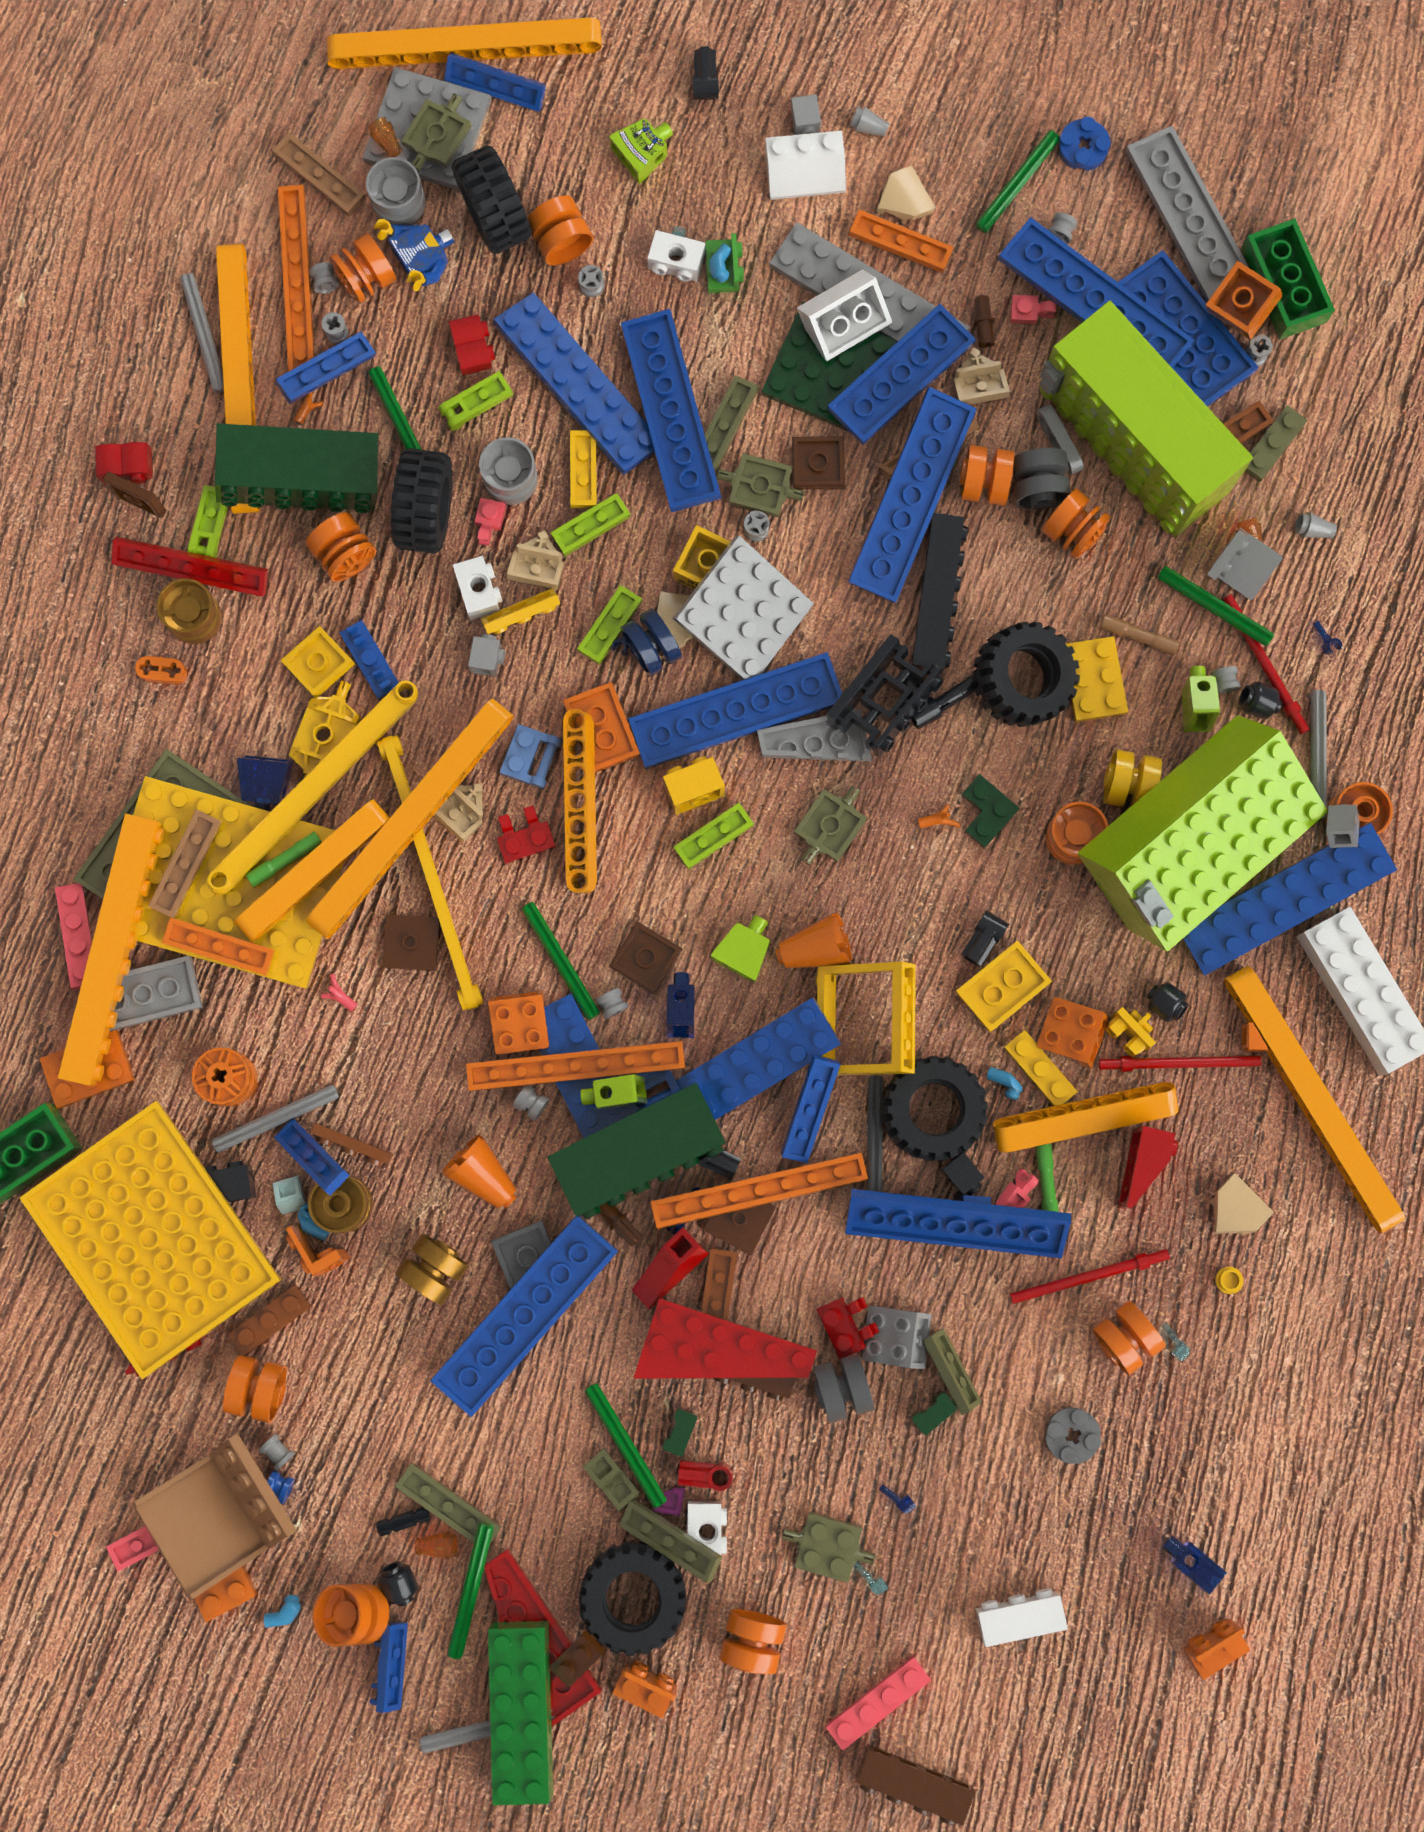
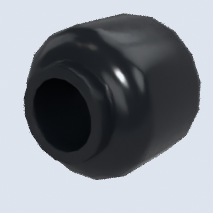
M1253 682L1245 686L1239 699L1244 713L1259 719H1268L1273 714H1276L1280 710L1282 703L1281 699H1279L1280 696L1277 688L1262 682Z
M1169 982L1162 984L1160 987L1155 985L1147 995V998L1150 1000L1148 1009L1165 1022L1178 1021L1189 1006L1187 995Z
M400 1561L392 1562L383 1567L377 1582L388 1603L398 1604V1606L410 1603L419 1587L411 1567L408 1564H401Z

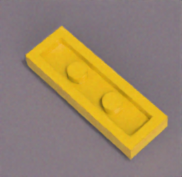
M570 430V508H592L597 505L596 441L587 430Z
M551 588L484 616L481 620L487 634H499L507 630V626L514 623L523 624L531 620V616L540 612L541 614L549 613L555 610V606L561 603L556 592Z
M1026 1030L1022 1031L1003 1047L1052 1106L1064 1104L1078 1092L1044 1051L1037 1047V1043Z

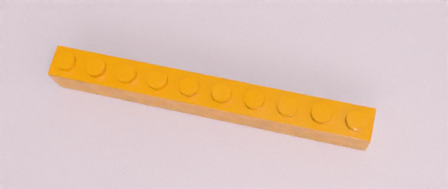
M125 814L58 1075L59 1079L89 1086L96 1085L97 1081L102 1079L104 1073V1065H101L103 1055L108 1054L111 1045V1039H108L110 1028L115 1027L118 1013L115 1012L116 1004L122 1000L124 994V986H121L123 976L128 975L131 966V960L128 959L130 949H134L137 942L138 934L134 932L137 923H141L144 915V907H141L143 897H147L150 891L151 881H148L150 870L154 871L157 864L156 846L161 844L164 836V829L161 828L162 823L130 814Z

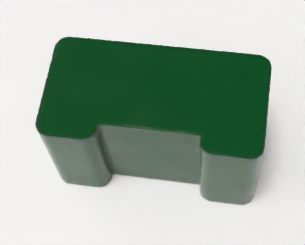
M943 1391L938 1392L934 1396L935 1400L921 1412L915 1411L910 1416V1419L924 1435H928L957 1410L955 1404Z
M681 1407L677 1408L674 1416L676 1422L670 1437H666L663 1450L680 1457L683 1456L697 1421V1414Z

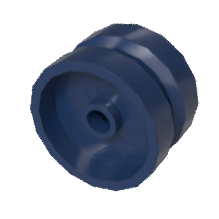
M650 608L640 615V623L643 629L638 623L631 620L621 626L620 630L636 661L652 677L662 670L660 657L665 662L672 664L682 658V653L662 618L653 608Z

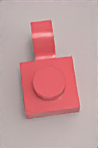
M1012 295L1011 323L1037 324V317L1055 318L1057 304L1051 300L1038 303V296Z
M480 498L475 517V526H480L477 537L479 544L489 546L493 529L501 531L506 503Z
M1021 1168L1015 1176L1016 1184L1010 1182L995 1202V1205L1025 1208L1031 1199L1027 1194L1037 1185L1038 1179L1033 1174L1029 1176Z

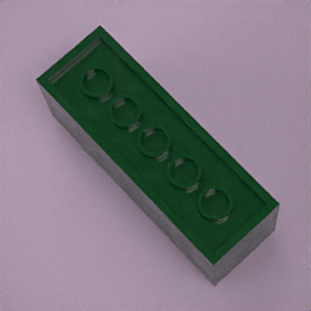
M216 424V502L224 506L248 504V506L253 508L274 505L278 509H289L293 506L301 507L307 511H314L317 508H328L332 512H342L344 509H349L362 514L375 511L378 477V433Z
M694 1083L547 1156L575 1216H583L584 1219H588L601 1213L600 1207L607 1203L609 1207H613L625 1201L624 1195L633 1191L634 1195H637L651 1188L649 1182L655 1179L663 1182L675 1176L673 1170L681 1166L684 1170H687L699 1164L698 1158L705 1154L711 1158L723 1152L722 1146L726 1145L727 1142L699 1085Z

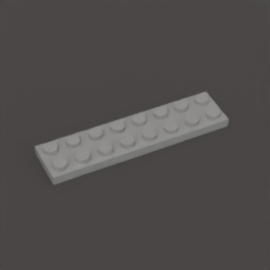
M1170 126L1128 145L1125 151L1205 301L1208 302L1237 260L1248 268L1249 266L1174 127Z
M797 222L769 262L771 269L816 296L860 270H865L876 278L893 322L877 331V333L894 339L897 342L936 307ZM956 319L969 332L970 327Z

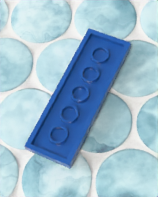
M939 304L827 406V410L864 445L972 347L976 339Z
M572 994L544 1007L549 1047L539 1049L542 1056L600 1050ZM613 1076L556 1082L583 1138L632 1115L628 1106L599 1109L596 1108V1104H582L581 1089L593 1088V1081L613 1078ZM610 1089L609 1092H608V1097H609V1098H610L611 1095H612V1090H611V1089Z
M813 997L677 1079L676 1082L681 1090L697 1083L715 1120L810 1064L812 1055L823 1056L840 1046L841 1042Z

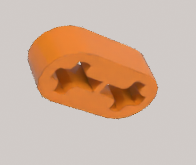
M143 656L135 665L137 675L147 682L175 685L182 683L187 677L185 665L180 660L174 658ZM148 663H150L158 671L151 670L147 675L142 669L143 667H148ZM174 666L180 670V673H176L174 677L170 673L164 672V670H173Z

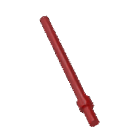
M1232 594L1223 599L1226 604L1242 613ZM1241 631L1271 685L1279 691V699L1282 701L1283 711L1287 718L1292 719L1300 735L1306 733L1310 729L1300 713L1302 710L1297 701H1293L1263 647L1258 641Z
M1120 1056L1119 1059L1098 1060L1099 1070L1120 1069V1072H1132L1133 1069L1261 1066V1056L1132 1058V1056Z
M1167 1249L1147 1255L1145 1252L1134 1255L1133 1259L1010 1293L1011 1302L1016 1304L1135 1269L1139 1271L1150 1268L1152 1264L1170 1260Z

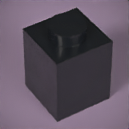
M964 1152L940 1170L961 1196L966 1193L969 1196L973 1195L982 1187L980 1181L985 1178Z

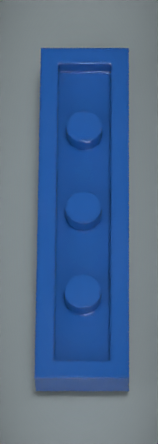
M453 53L448 55L444 81L489 94L492 97L538 112L542 109L546 84Z
M359 332L276 378L275 384L288 403L291 404L375 356L376 352L363 333Z
M812 1055L780 1152L782 1158L808 1163L840 1068L839 1061Z
M294 1118L274 1137L327 1194L331 1195L350 1176Z

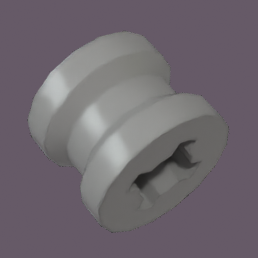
M1055 213L1052 218L1053 225L1048 230L1063 242L1069 244L1072 238L1071 232L1075 230L1077 220L1066 213Z
M319 263L310 268L309 273L315 281L313 287L316 293H330L339 287L338 279L334 277L335 270L332 263Z
M587 265L579 271L578 281L582 294L591 298L599 296L605 286L601 269L595 265Z
M752 511L746 515L743 531L748 540L760 542L768 536L770 522L767 515L761 511Z
M1236 666L1223 667L1211 672V676L1216 677L1218 694L1230 693L1241 688V684L1236 678L1238 673Z
M620 988L611 990L596 999L598 1005L604 1009L603 1015L605 1019L611 1018L629 1008L627 1002L621 998L622 992Z

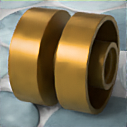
M188 578L177 579L167 584L158 596L156 605L158 617L178 640L187 644H200L210 640L218 632L222 622L221 608L207 588L200 582Z
M349 1176L331 1195L327 1194L316 1184L309 1195L308 1209L312 1220L321 1229L332 1233H349L358 1230L368 1221L373 1209V1199L369 1188L361 1180Z
M422 1233L412 1247L414 1253L422 1259L419 1263L405 1257L395 1271V1274L425 1297L439 1305H443L452 1292V1288L442 1278L445 1275L459 1281L469 1265L449 1245L439 1239L434 1240Z

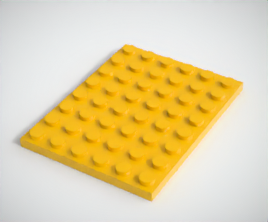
M145 776L133 815L162 823L161 828L164 829V836L161 844L156 846L157 864L154 871L150 870L148 881H151L150 891L147 897H143L141 907H144V915L141 923H137L134 932L138 934L137 941L307 989L323 936L308 925L306 919L338 881L344 864L263 936L253 942L254 944L275 950L267 976L163 944L162 940L170 916L148 906L196 809L222 821V824L175 917L177 920L251 942L235 925V919L306 856L295 860L279 870L274 876L255 888L245 875L228 893L217 895L208 887L207 878L209 874L270 811ZM299 820L251 870L275 858L314 831L323 842L336 830ZM218 877L214 880L213 886L222 887L226 884L227 879L225 877Z
M159 1101L150 1104L19 1197L141 1379L148 1377L281 1281L277 1272Z

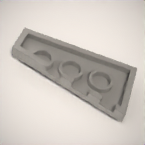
M860 709L852 711L862 718ZM827 716L757 730L762 758L871 761L872 759L870 750L865 745L867 740L865 731L852 724L847 732L843 733L840 728L836 730L828 724Z

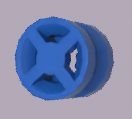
M274 1470L267 1482L280 1504L284 1505L293 1488L295 1479L292 1477H282L280 1472Z

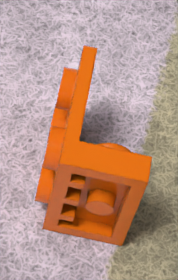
M544 990L491 997L489 999L496 1054L549 1047L544 1010Z
M1054 997L1038 1039L1037 1047L1077 1060L1082 1066L1092 1069L1106 1031L1105 1028L1110 1019L1105 1012Z
M290 1225L286 1228L288 1232L286 1239L293 1250L297 1249L302 1257L299 1262L307 1274L311 1272L312 1276H323L351 1259L346 1249H336V1247L333 1249L330 1247L317 1255L300 1226Z
M1231 1619L1217 1621L1211 1626L1212 1630L1205 1635L1198 1634L1192 1637L1187 1642L1189 1645L1183 1648L1203 1680L1250 1651L1242 1637L1245 1634L1244 1630Z
M627 1660L612 1694L663 1719L670 1701H674L676 1697L677 1685L673 1683L674 1679L662 1672L656 1675L648 1671L649 1667L638 1660H634L633 1663Z

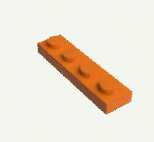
M860 209L849 231L850 237L941 273H944L954 248L951 245Z
M171 917L162 940L163 944L265 976L268 975L275 953L273 949Z

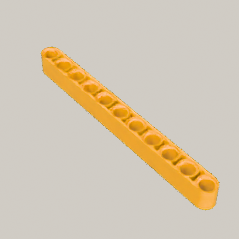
M595 18L332 34L326 40L327 63L334 69L447 62L448 55L451 53L476 61L595 53L602 48L601 23Z
M243 243L217 245L226 424L256 426L246 250ZM248 504L231 506L233 514L256 513L261 510V508L250 507Z
M493 698L483 706L312 910L306 919L308 925L326 939L331 938L509 726L514 718L511 712Z
M1246 965L1224 978L1227 990L1246 1021L1254 1023L1268 1047L1267 1055L1373 1227L1382 1234L1404 1221L1403 1211L1254 970L1249 965Z

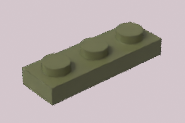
M1287 405L1250 452L1254 458L1245 469V472L1261 482L1308 420Z
M944 1328L925 1338L923 1341L926 1345L927 1353L932 1357L941 1380L945 1382L952 1396L953 1403L959 1409L961 1415L972 1411L982 1401Z

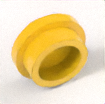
M1223 1267L1217 1272L1215 1283L1221 1292L1234 1294L1242 1288L1243 1276L1234 1267Z

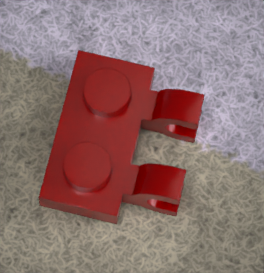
M533 805L523 808L529 824L528 828L514 832L508 814L498 817L504 836L497 838L505 864L556 847L548 822L539 823Z
M841 1297L816 1309L839 1359L866 1348L864 1340L879 1333L875 1322L858 1329L852 1318L853 1314L868 1307L863 1297L848 1304Z

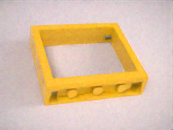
M901 961L818 966V975L816 977L817 1003L834 1032L836 1025V975L892 972L891 1064L840 1065L837 1076L915 1074L916 964ZM835 1049L821 1057L835 1060Z

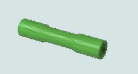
M314 831L275 858L254 868L246 876L255 888L274 876L279 870L311 853L322 841Z
M1051 1144L1035 1146L1042 1192V1210L1059 1212L1053 1176Z

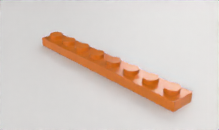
M304 185L278 187L288 372L315 357Z
M682 1041L467 1063L466 1069L468 1091L678 1070L685 1069L683 1043Z
M862 1153L654 1200L650 1201L657 1230L867 1181L868 1176Z

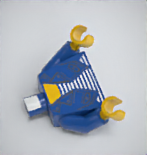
M379 219L374 226V229H380L377 237L379 240H384L387 235L391 237L388 239L391 249L408 275L406 282H413V290L419 291L421 286L438 283L448 263L443 249L455 243L448 229L434 236L426 224L421 226L390 224L385 219Z

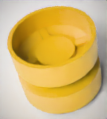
M1115 749L1104 776V804L1123 807L1128 794H1131V806L1160 782L1162 758L1142 755L1137 768H1134V753Z

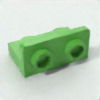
M731 233V239L706 241L708 293L739 292V282H744L743 266H738V258H742V242H737L736 233ZM722 244H726L732 250V253L724 262L725 269L729 272V277L725 282L720 283L711 276L709 261Z

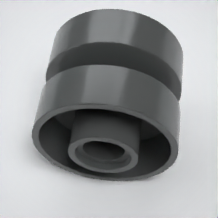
M1039 448L1022 452L1014 457L1013 478L1018 481L1014 486L1016 505L1024 509L1056 507L1071 493L1070 480L1065 476L1069 469L1067 453L1064 450Z
M858 1353L841 1358V1375H837L831 1362L813 1366L817 1381L813 1382L820 1408L821 1410L825 1409L829 1423L847 1419L845 1403L849 1401L857 1415L875 1410Z

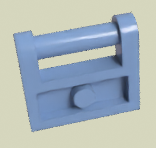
M518 724L501 767L500 775L544 789L547 783L545 778L556 749L560 748L563 740L554 735L545 734ZM540 743H545L547 746L536 775L531 776L529 772Z

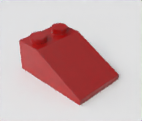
M1146 1126L1133 1128L1117 1208H1133L1169 1163L1171 1156L1174 1157L1178 1148V1141L1175 1140L1176 1133Z

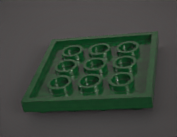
M797 312L762 388L761 395L848 431L827 410V406L894 346L897 341L876 332L826 361L805 330L799 312Z

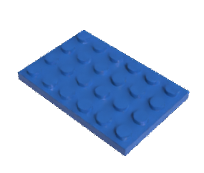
M1163 250L1118 282L1195 340L1173 370L1207 407L1258 370L1259 367L1225 325L1208 313L1207 303Z

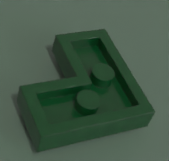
M979 774L962 793V796L981 812L964 832L985 849L1020 808Z

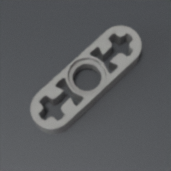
M1048 404L1036 410L1038 421L1052 447L1064 450L1067 453L1068 474L1073 475L1083 470L1082 459L1054 408Z

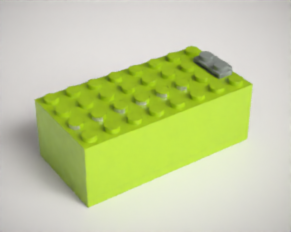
M1110 300L1054 345L1049 360L1044 363L1039 384L1043 397L1051 400L1057 406V411L1061 417L1068 419L1074 425L1076 433L1081 438L1087 439L1091 444L1093 452L1098 457L1105 459L1110 471L1115 476H1120L1124 480L1128 491L1132 495H1137L1142 500L1145 510L1151 515L1154 514L1161 521L1160 525L1163 530L1168 534H1172L1175 538L1230 493L1254 458Z
M1237 715L1077 854L1127 929L1168 952L1328 813V810L1282 732Z

